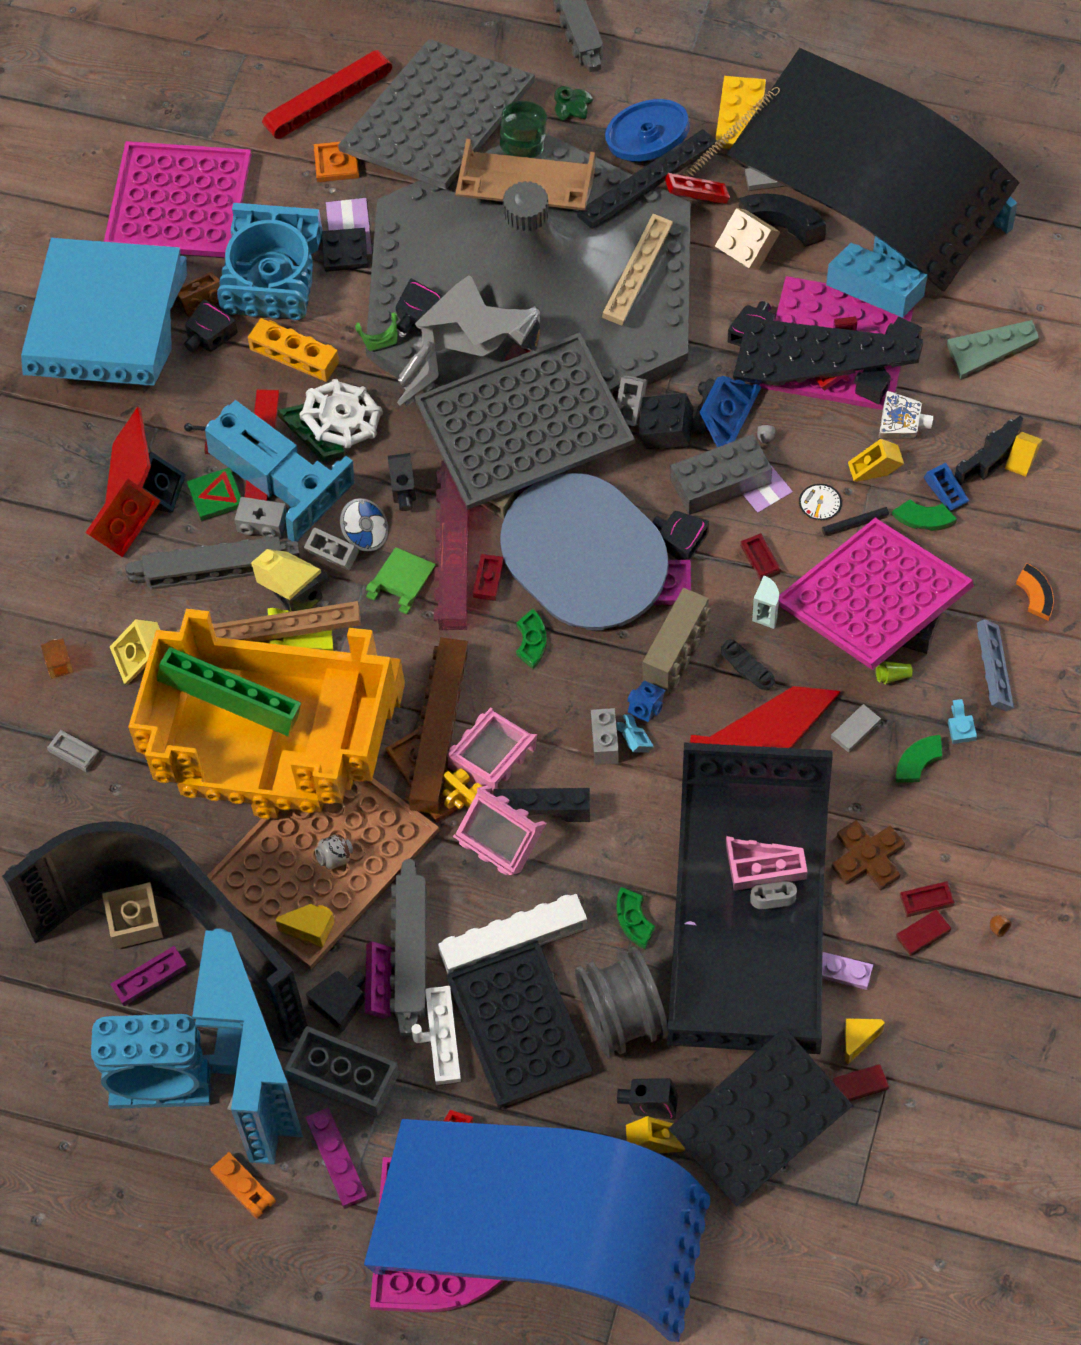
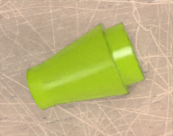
M883 661L876 667L877 681L884 684L912 677L911 664Z

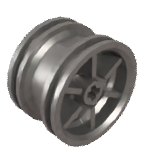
M636 947L629 948V954H626L624 951L618 952L617 962L606 968L598 969L593 962L586 965V970L581 966L575 968L576 982L585 1012L597 1041L608 1059L614 1056V1051L616 1050L619 1054L625 1053V1043L629 1040L645 1036L652 1043L657 1040V1035L662 1039L668 1036V1025L660 996L649 968Z

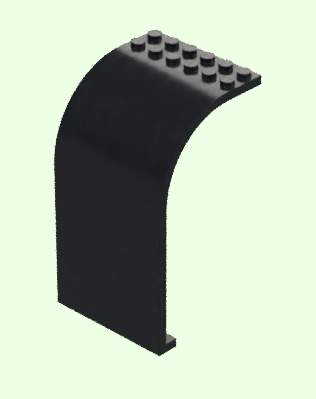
M800 47L770 90L769 94L773 100L769 96L767 98L770 102L764 99L767 105L763 102L761 103L764 108L761 105L759 106L761 111L757 109L758 114L754 113L755 116H752L750 122H748L727 153L739 166L743 168L747 166L835 210L863 227L898 252L920 272L927 274V279L944 292L1020 183L983 146L930 108L901 92Z
M684 742L667 1045L757 1051L785 1027L808 1054H821L824 873L833 750ZM726 836L739 840H754L758 843L771 845L773 843L803 848L807 866V879L791 882L797 888L796 901L789 906L758 909L752 906L750 902L752 888L734 890L726 847ZM691 921L694 922L696 925L685 923Z
M118 821L97 822L78 826L57 835L38 849L30 851L25 859L17 865L10 866L5 874L2 875L26 931L34 943H37L84 906L102 899L103 893L150 882L155 896L171 900L186 909L207 931L224 929L232 933L248 977L274 1004L282 1035L288 1043L302 1034L306 1026H308L292 968L175 842L153 829L138 824Z

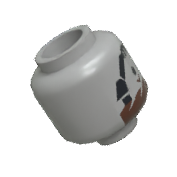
M340 834L321 839L318 847L315 848L318 863L327 869H334L347 864L350 860V854L353 853L351 842L348 839L345 840Z

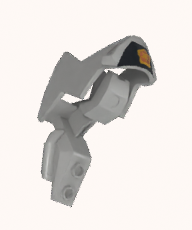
M467 276L448 291L415 323L422 330L424 346L412 357L399 375L400 378L398 380L406 391L397 403L399 406L405 404L407 407L415 401L417 393L420 391L428 392L435 386L433 382L439 376L436 353L443 349H452L484 357L497 350L508 335L522 348L535 351L540 334L539 309L536 306L526 310L488 307L484 304L473 278Z

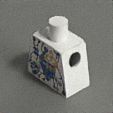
M887 391L879 438H915L918 427L931 429L933 416L920 414L921 402Z

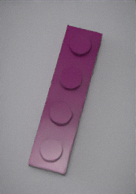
M329 1107L306 1116L307 1124L343 1208H348L366 1200L367 1195Z

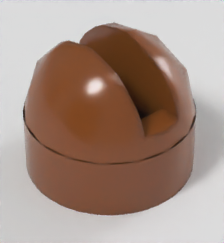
M996 915L990 920V929L998 937L1006 934L1011 927V921L1002 915Z

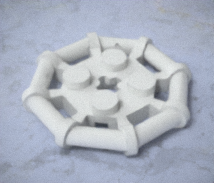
M332 379L330 383L307 390V397L303 410L300 412V419L306 422L318 441L324 440L343 445L345 448H351V445L368 438L373 439L377 435L376 429L383 411L380 406H377L364 386L357 387L338 382V379ZM331 391L333 392L332 396H324V394L329 393ZM362 399L366 406H364L363 404L361 406L359 400ZM314 402L320 403V407L313 408ZM340 410H344V415L339 414L338 412ZM364 416L371 417L369 423L363 421ZM314 418L321 420L322 427L318 425ZM358 428L362 431L351 436ZM332 430L343 433V436L329 433L328 431Z

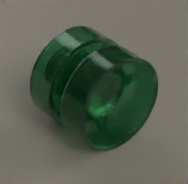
M529 101L512 102L503 109L500 147L507 155L533 158L543 151L547 122L545 110L538 104Z

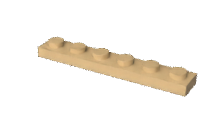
M652 214L603 311L602 318L623 326L672 227L673 221Z

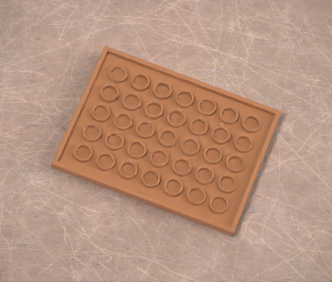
M374 778L372 781L364 780L362 782L353 780L351 790H345L343 802L323 803L322 812L306 813L297 809H280L278 818L261 819L207 877L248 921L312 970L396 879V875L401 873L403 860L408 858L413 860L439 832V827L418 811L410 810L409 804ZM340 834L345 840L348 839L351 842L353 853L350 854V860L347 864L334 869H327L318 863L315 848L318 847L321 839ZM309 904L317 907L322 905L333 912L335 923L324 946L320 947L278 931L276 925L277 917Z

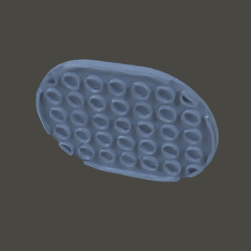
M569 473L555 475L539 481L527 488L516 498L507 511L502 524L500 535L501 551L510 573L553 617L569 626L595 631L618 625L619 627L644 614L655 603L663 590L668 574V555L659 530L617 488L598 477Z

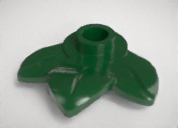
M561 86L554 93L556 101L555 113L562 121L566 120L569 115L584 120L587 118V104L593 102V98L588 92L582 89L572 90L570 87Z

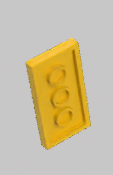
M724 76L716 140H721V136L724 137L727 131H729L728 134L732 139L726 136L729 141L727 142L722 138L726 143L725 145L719 141L723 148L731 149L746 127L741 121L740 123L744 128L737 124L739 123L738 120H742L741 117H745L744 114L748 115L747 111L751 112L750 108H753V105L757 106L756 102L760 103L759 100L763 101L762 97L765 95L766 79ZM737 124L740 128V130H738L736 127H734L738 134L732 130L733 125L736 126Z

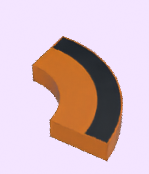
M1026 563L1016 581V585L1020 586L1028 595L1029 607L1027 612L1049 621L1054 604L1052 588L1046 577L1037 568Z

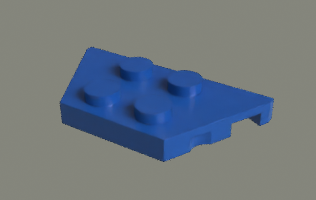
M726 376L717 377L700 410V414L717 447L735 441L761 389L760 385L746 384L745 381L733 380Z

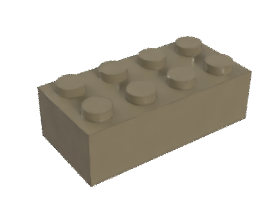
M686 588L682 589L642 662L643 681L645 680L664 689V694L667 695L672 688L677 687L681 670H685L690 662V653L692 650H697L701 633H705L710 625V620L708 619L711 608H708L709 598Z

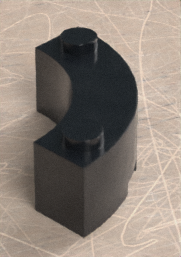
M769 193L753 194L739 198V209L749 211L772 227L778 225L787 228L788 232L796 236L805 247L825 240L826 223L811 207L797 199Z

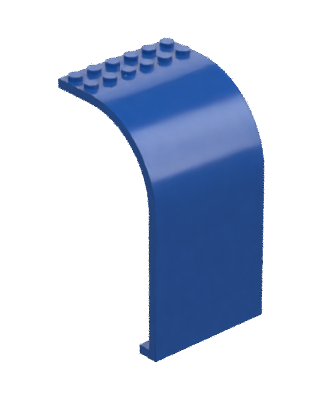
M402 1119L364 1265L373 1273L385 1275V1271L390 1270L529 1282L566 1288L624 1307L649 1322L668 1341L679 1342L680 1334L683 1333L685 1327L684 1315L690 1303L689 1291L691 1283L695 1279L694 1267L696 1258L700 1254L699 1242L701 1234L705 1230L704 1218L706 1209L710 1206V1196L701 1184L679 1164L650 1149L614 1137L562 1128Z

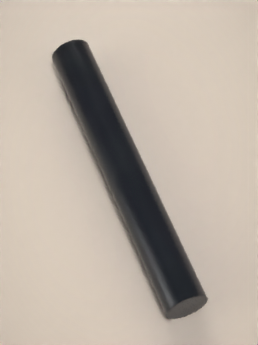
M883 507L823 526L822 532L824 536L872 521L874 518L879 519L888 516L889 511L887 507Z

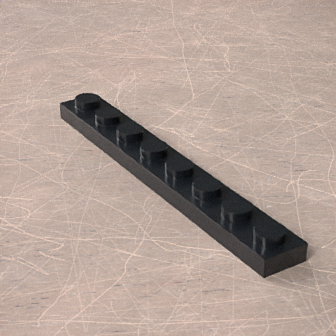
M702 129L587 204L585 210H578L577 217L591 229L595 228L663 183L668 173L677 174L699 159L700 156H703V153L707 154L706 151L710 152L709 148H712V145L716 146L715 142L718 143V140Z

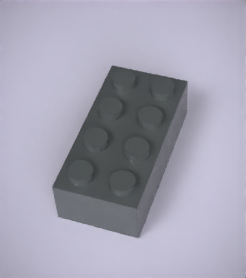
M754 434L670 465V480L690 515L771 484L773 469Z
M308 1026L304 1029L284 1069L288 1081L376 1117H379L399 1076L397 1062Z

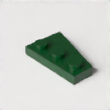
M314 402L313 408H319L320 403ZM304 404L278 410L277 416L322 462L344 456L345 451L342 445L315 439V434L306 422L300 419V412L303 410ZM314 418L318 425L322 427L321 420ZM328 431L329 433L336 434L335 431Z

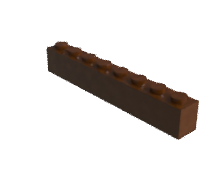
M440 637L439 646H434L433 660H436L435 666H430L429 679H432L431 685L426 686L425 699H428V703L423 705L421 719H424V724L418 727L417 739H420V744L415 745L413 759H416V765H411L409 780L413 781L412 786H407L405 800L409 801V809L413 811L438 814L444 785L443 775L447 769V754L451 747L468 656V641Z

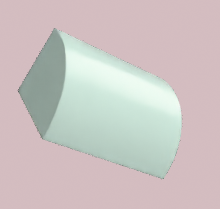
M763 576L754 596L752 621L774 629L777 623L779 591L776 584L766 576Z

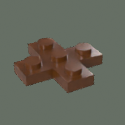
M857 820L837 832V838L849 852L832 862L831 867L846 885L865 872L880 891L900 878L899 871L888 858L903 849L905 842L891 825L873 837L868 835Z

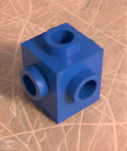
M644 680L628 696L627 702L630 703L628 713L649 722L654 715L658 716L661 712L665 690Z

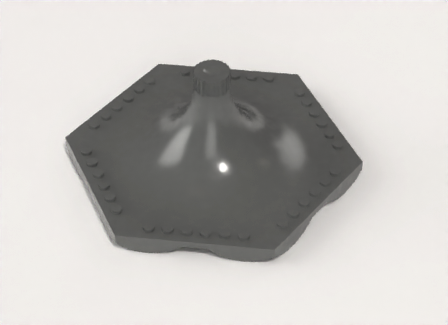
M538 129L483 152L588 164L590 154ZM595 157L596 168L587 204L626 180L632 174ZM459 175L447 189L419 180L377 199L367 323L368 335L381 334L390 327L392 323L391 313L397 314L396 304L411 278L444 296L461 280L471 276L484 304L488 307L526 310L536 306L539 309L540 334L536 349L580 332L611 393L619 390L621 378L624 376L646 379L647 385L671 374L688 360L689 201L670 194V192L662 188L655 187L591 229L577 217L578 210L549 207L546 190L541 185L531 181L518 182V184L510 186L505 191L503 201L456 196ZM652 214H656L673 221V224L623 326L602 318V314ZM398 317V321H396V325H397V324L399 323V321L401 320L399 317ZM413 326L407 334L397 329V343L373 351H369L366 347V356L380 368L399 379V375L412 357L424 346L422 331ZM507 335L497 350L484 357L452 349H443L437 352L439 376L433 382L435 385L433 388L441 387L504 362L512 345L517 343Z

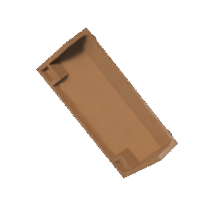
M466 139L455 195L458 197L503 201L505 191L510 186L512 187L513 184H518V182L531 181L541 185L546 190L549 207L585 210L596 168L595 152H590L588 164L474 152L471 139Z

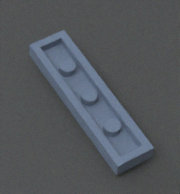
M983 619L977 622L982 650L981 656L986 672L985 678L988 683L989 700L992 706L1009 711L1014 706L999 625Z

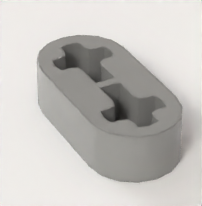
M788 881L759 884L752 888L750 902L752 906L758 909L789 906L796 901L797 888Z

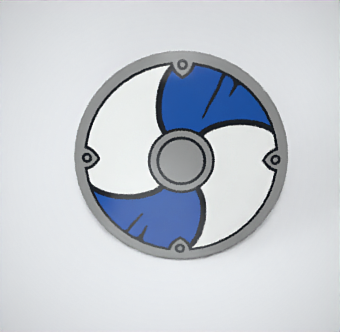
M362 498L354 499L344 506L340 516V526L346 540L361 551L368 552L380 548L388 536V522L381 508L374 502Z

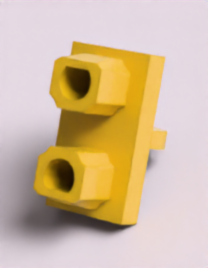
M462 768L453 774L447 771L443 775V778L446 779L444 787L447 788L443 792V795L446 797L444 805L448 809L454 806L461 809L464 805L469 808L477 794V788L482 786L479 783H475L468 789L465 784L470 781V776Z

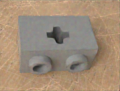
M631 376L621 378L617 406L627 425L637 426L640 424L642 402L647 386L646 379Z
M241 497L235 516L237 532L245 535L256 534L264 537L279 536V538H282L287 514L285 503Z
M315 527L304 546L309 553L350 571L359 553V550L354 545Z
M615 708L591 710L595 765L617 764L618 742Z

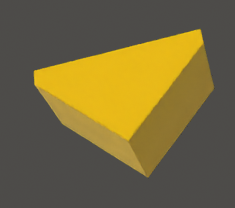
M1021 432L1015 438L1005 469L1026 477L1043 439Z
M882 1019L845 1020L844 1048L845 1062L847 1064L852 1062L883 1033L885 1022Z

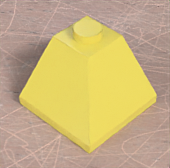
M267 549L251 562L257 583L289 600L321 573V569L285 551Z
M135 619L110 646L124 684L128 685L146 667L155 632L160 630L157 622Z

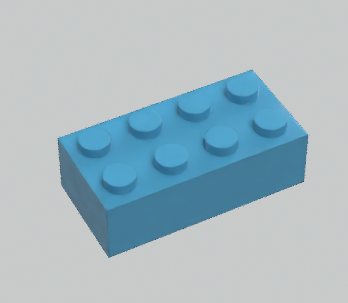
M850 243L829 263L826 285L903 318L924 297L927 274L884 257L879 253L865 249L860 245Z

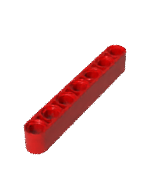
M379 50L372 51L270 111L264 116L262 124L274 138L281 139L383 79L392 71L393 65Z

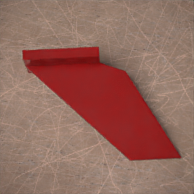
M139 407L135 409L113 442L106 501L85 532L121 557L124 556L160 502L159 499L142 488L151 465L142 412Z
M793 686L710 737L691 735L690 743L792 748L840 695V691Z

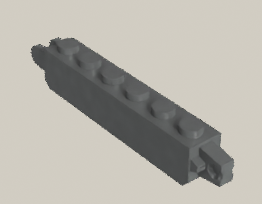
M553 0L554 10L560 14L559 21L561 27L566 29L567 42L572 43L573 57L578 58L580 66L585 65L589 72L601 70L603 42L586 1Z
M267 536L262 539H245L234 543L223 542L212 546H197L183 550L174 549L161 553L152 552L142 555V560L128 563L125 566V570L130 582H146L147 586L153 590L254 576L251 562L267 549L289 552L300 558L297 541L280 542L279 536Z
M408 858L403 860L401 875H396V884H392L391 888L392 899H396V907H391V919L396 921V929H391V944H395V952H391V967H395V975H391L390 984L391 990H395V998H390V1011L395 1013L396 1021L399 1022L401 1036H413L412 1026L418 1024V1021H422L426 1017L427 887L425 878L417 875L416 863Z

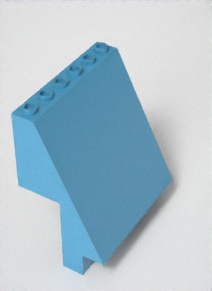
M51 238L21 354L22 374L155 385L172 350L170 309L187 278L186 256H180V247Z
M224 929L206 930L192 1017L196 1019L195 1026L218 1028L214 1055L210 1054L209 1065L212 1066V1073L236 1075L231 1111L249 1162L275 1164L278 1136L303 1137L287 1080L232 933Z

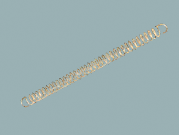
M765 94V97H766L765 99H766L768 102H770V101H769V99L767 98V96H769V97L773 100V98L771 97L770 94H769V95H768V94ZM744 114L745 117H741L742 120L744 118L745 120L750 122L746 117L747 114ZM733 125V129H732V130L738 134V132H737V131L735 130V128H734V127H736V126ZM724 134L725 138L726 136H728L730 139H732L729 134ZM721 136V142L726 145V143L722 139L724 137Z

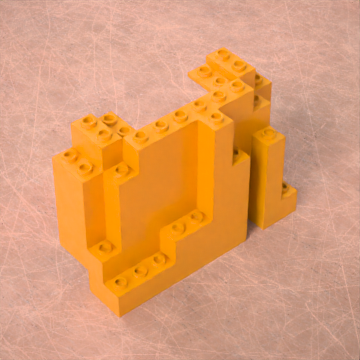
M186 609L180 632L156 630L128 728L136 752L146 757L153 780L160 783H177L180 795L187 798H207L211 801L225 800L235 804L249 803L251 804L254 816L262 819L278 818L280 809H297L306 813L322 812L323 803L343 802L345 790H351L353 780L358 782L364 780L372 781L386 719L392 720L394 707L400 708L405 680L401 659L377 656L372 630L349 628L347 638L350 653L219 638L216 637L209 611ZM168 648H174L301 702L297 721L289 736L157 681L159 664Z

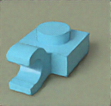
M962 699L953 700L951 709L954 718L948 719L952 744L976 741L977 735L972 715L965 716Z
M624 714L623 718L626 721V725L623 722H617L616 728L618 731L623 732L622 735L627 741V746L633 752H649L654 746L644 729L637 727L632 715Z

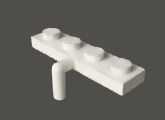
M450 986L426 988L430 1032L422 1033L421 1026L415 1024L411 1029L413 1040L416 1043L431 1042L436 1085L461 1082Z

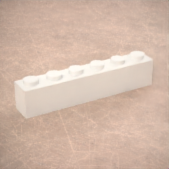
M577 894L571 896L564 895L555 902L539 904L533 910L517 912L511 918L492 921L486 927L470 929L458 937H448L438 944L440 956L447 973L450 974L536 941L541 946L588 929L587 917Z

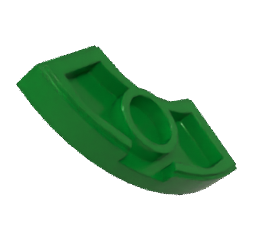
M910 499L892 510L894 518L914 529L917 527L935 531L948 528L957 522L956 517L943 503L935 507H924Z
M532 608L516 623L523 637L522 644L516 651V655L530 668L534 669L544 655L547 640L544 623L539 614Z
M941 735L923 738L912 744L903 753L897 766L896 783L920 782L921 773L924 768L934 761L942 760Z
M621 887L617 897L619 924L625 935L633 943L646 949L655 931V925L649 922L642 913L643 896Z

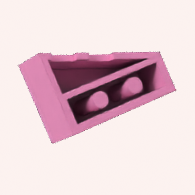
M726 836V847L734 890L753 888L759 884L807 879V866L803 848L773 843L772 845L758 843L754 840L746 841Z

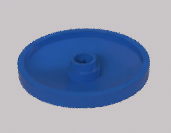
M666 99L646 100L633 104L619 112L608 124L605 138L609 150L616 157L627 161H646L661 157L681 144L688 135L690 121L684 107L677 102Z

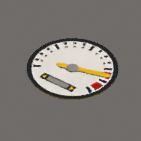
M813 484L805 488L800 494L799 506L801 511L811 519L828 520L839 513L842 507V498L839 492L830 485Z

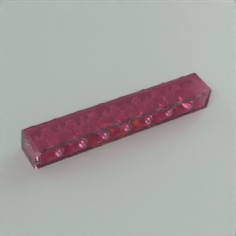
M441 461V470H437V483H441V489L436 490L437 503H440V508H436V522H440V528H436L435 534L436 542H440L439 548H435V561H439V567H435V581H439V587H434V601H438V607L434 608V621H438L439 630H467L469 509L467 510L444 461Z

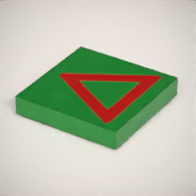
M229 467L187 481L201 521L238 509L241 496Z

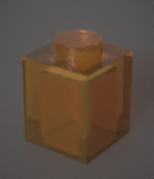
M63 638L59 640L53 639L41 645L51 679L74 673Z

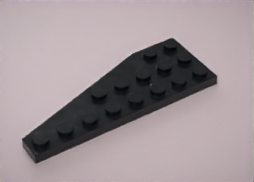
M748 318L733 378L734 380L780 386L785 385V382H804L806 379L815 377L823 379L854 374L856 371L865 369L873 371L877 370V367L890 365L891 367L916 364L920 360L923 339Z

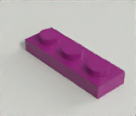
M372 941L366 944L365 1013L386 1019L391 1016L390 977L392 947Z
M173 946L110 985L122 1005L126 1006L188 967L176 947Z

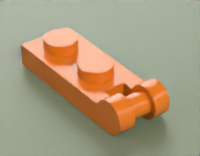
M230 1152L210 1168L211 1173L254 1218L258 1219L267 1206L271 1207L276 1203L274 1197L260 1185ZM258 1195L261 1199L254 1204L252 1200Z

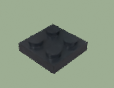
M365 227L322 231L325 272L368 268Z

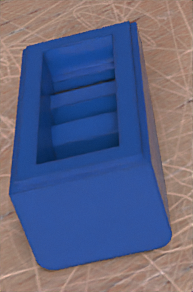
M947 463L925 474V481L949 511L969 502L968 497ZM942 475L943 479L938 481L937 477ZM946 482L949 484L948 486H946V487H944V488H942V486H941L942 484H944V483H946ZM951 489L954 491L949 495H946L945 493ZM956 496L960 498L959 500L951 503L950 499Z

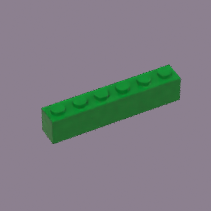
M168 648L159 664L157 681L283 735L289 736L297 721L301 702L174 648Z

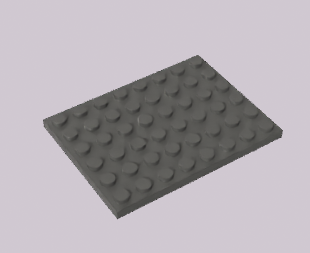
M428 39L338 144L339 151L447 189L460 173L466 139H471L472 150L478 152L533 85L535 75Z
M580 332L415 396V402L467 510L635 444V439Z

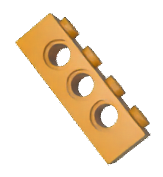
M260 318L248 336L250 350L325 382L328 381L339 364L338 350L333 346L322 344L310 336L306 337L298 334L291 328L287 329L279 326L272 320L267 321Z

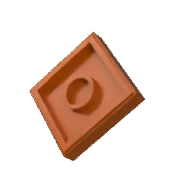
M340 142L313 144L317 182L359 178L358 158L340 152L338 147Z

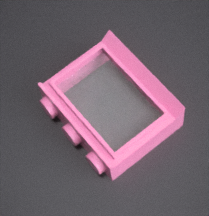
M490 707L485 714L479 715L471 730L467 729L464 732L461 741L450 748L447 757L449 769L456 772L462 768L470 776L471 783H479L482 787L491 786L490 794L493 795V789H497L498 782L501 779L507 781L510 778L512 766L515 763L521 765L524 762L526 750L535 751L537 734L526 732L492 711L493 708Z
M491 786L479 787L472 804L453 837L459 840V844L469 850L472 849L478 853V857L483 861L496 865L501 873L508 876L520 873L547 823L544 821L534 823L527 818L529 813L526 810H515L508 806V798L504 796L495 797L490 794Z

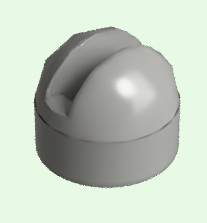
M769 425L759 426L757 429L759 441L765 444L771 443L775 437V427Z

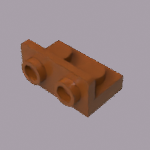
M213 272L183 284L176 298L183 305L188 317L192 316L204 299L212 305L219 303L217 291L220 287V280Z

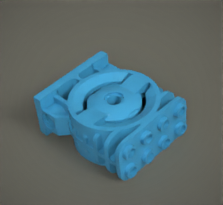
M233 203V220L230 230L232 238L226 248L225 266L222 268V276L219 282L220 287L217 291L220 308L228 315L238 314L251 317L263 316L292 320L304 318L307 312L308 295L311 291L313 279L311 254L318 250L319 243L322 242V225L319 209Z
M187 1014L105 1016L99 1018L93 1024L91 1056L98 1071L102 1073L101 1084L109 1092L108 1106L110 1109L210 1106V1055L202 1054L201 1034L191 1016Z

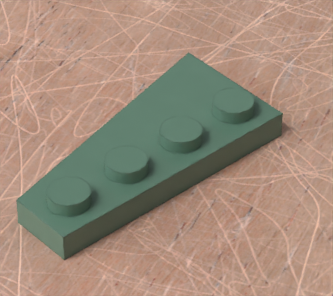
M1030 320L947 339V347L959 378L962 380L973 371L978 372L994 361L997 363L1011 353L1016 354L1038 343L1039 336L1033 321Z

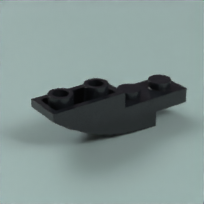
M1021 415L1014 420H1008L999 430L990 432L985 438L984 448L979 449L973 457L968 460H962L956 466L955 478L960 485L977 474L982 480L986 479L1005 462L1010 455L1016 436L1021 432L1023 423Z

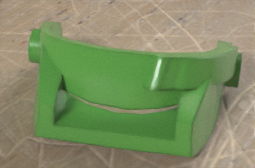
M391 313L392 323L390 327L378 335L363 333L360 323H356V332L362 337L369 351L397 343V314Z

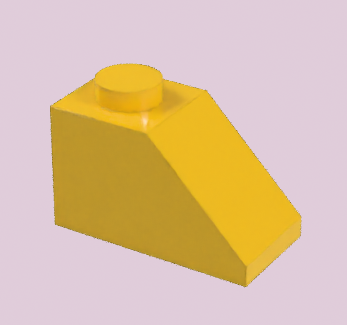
M879 439L848 462L853 481L856 482L888 476L904 464L899 446L883 439Z
M312 904L278 916L276 919L278 931L320 947L324 946L335 923L333 912L329 908L322 905L317 907Z
M646 1116L626 1125L627 1142L645 1147L656 1153L685 1151V1147L668 1129L673 1123Z

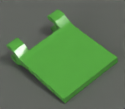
M395 547L375 579L367 585L366 591L369 592L366 597L375 601L382 589L401 597L399 600V605H401L399 611L408 614L415 598L436 568V564Z

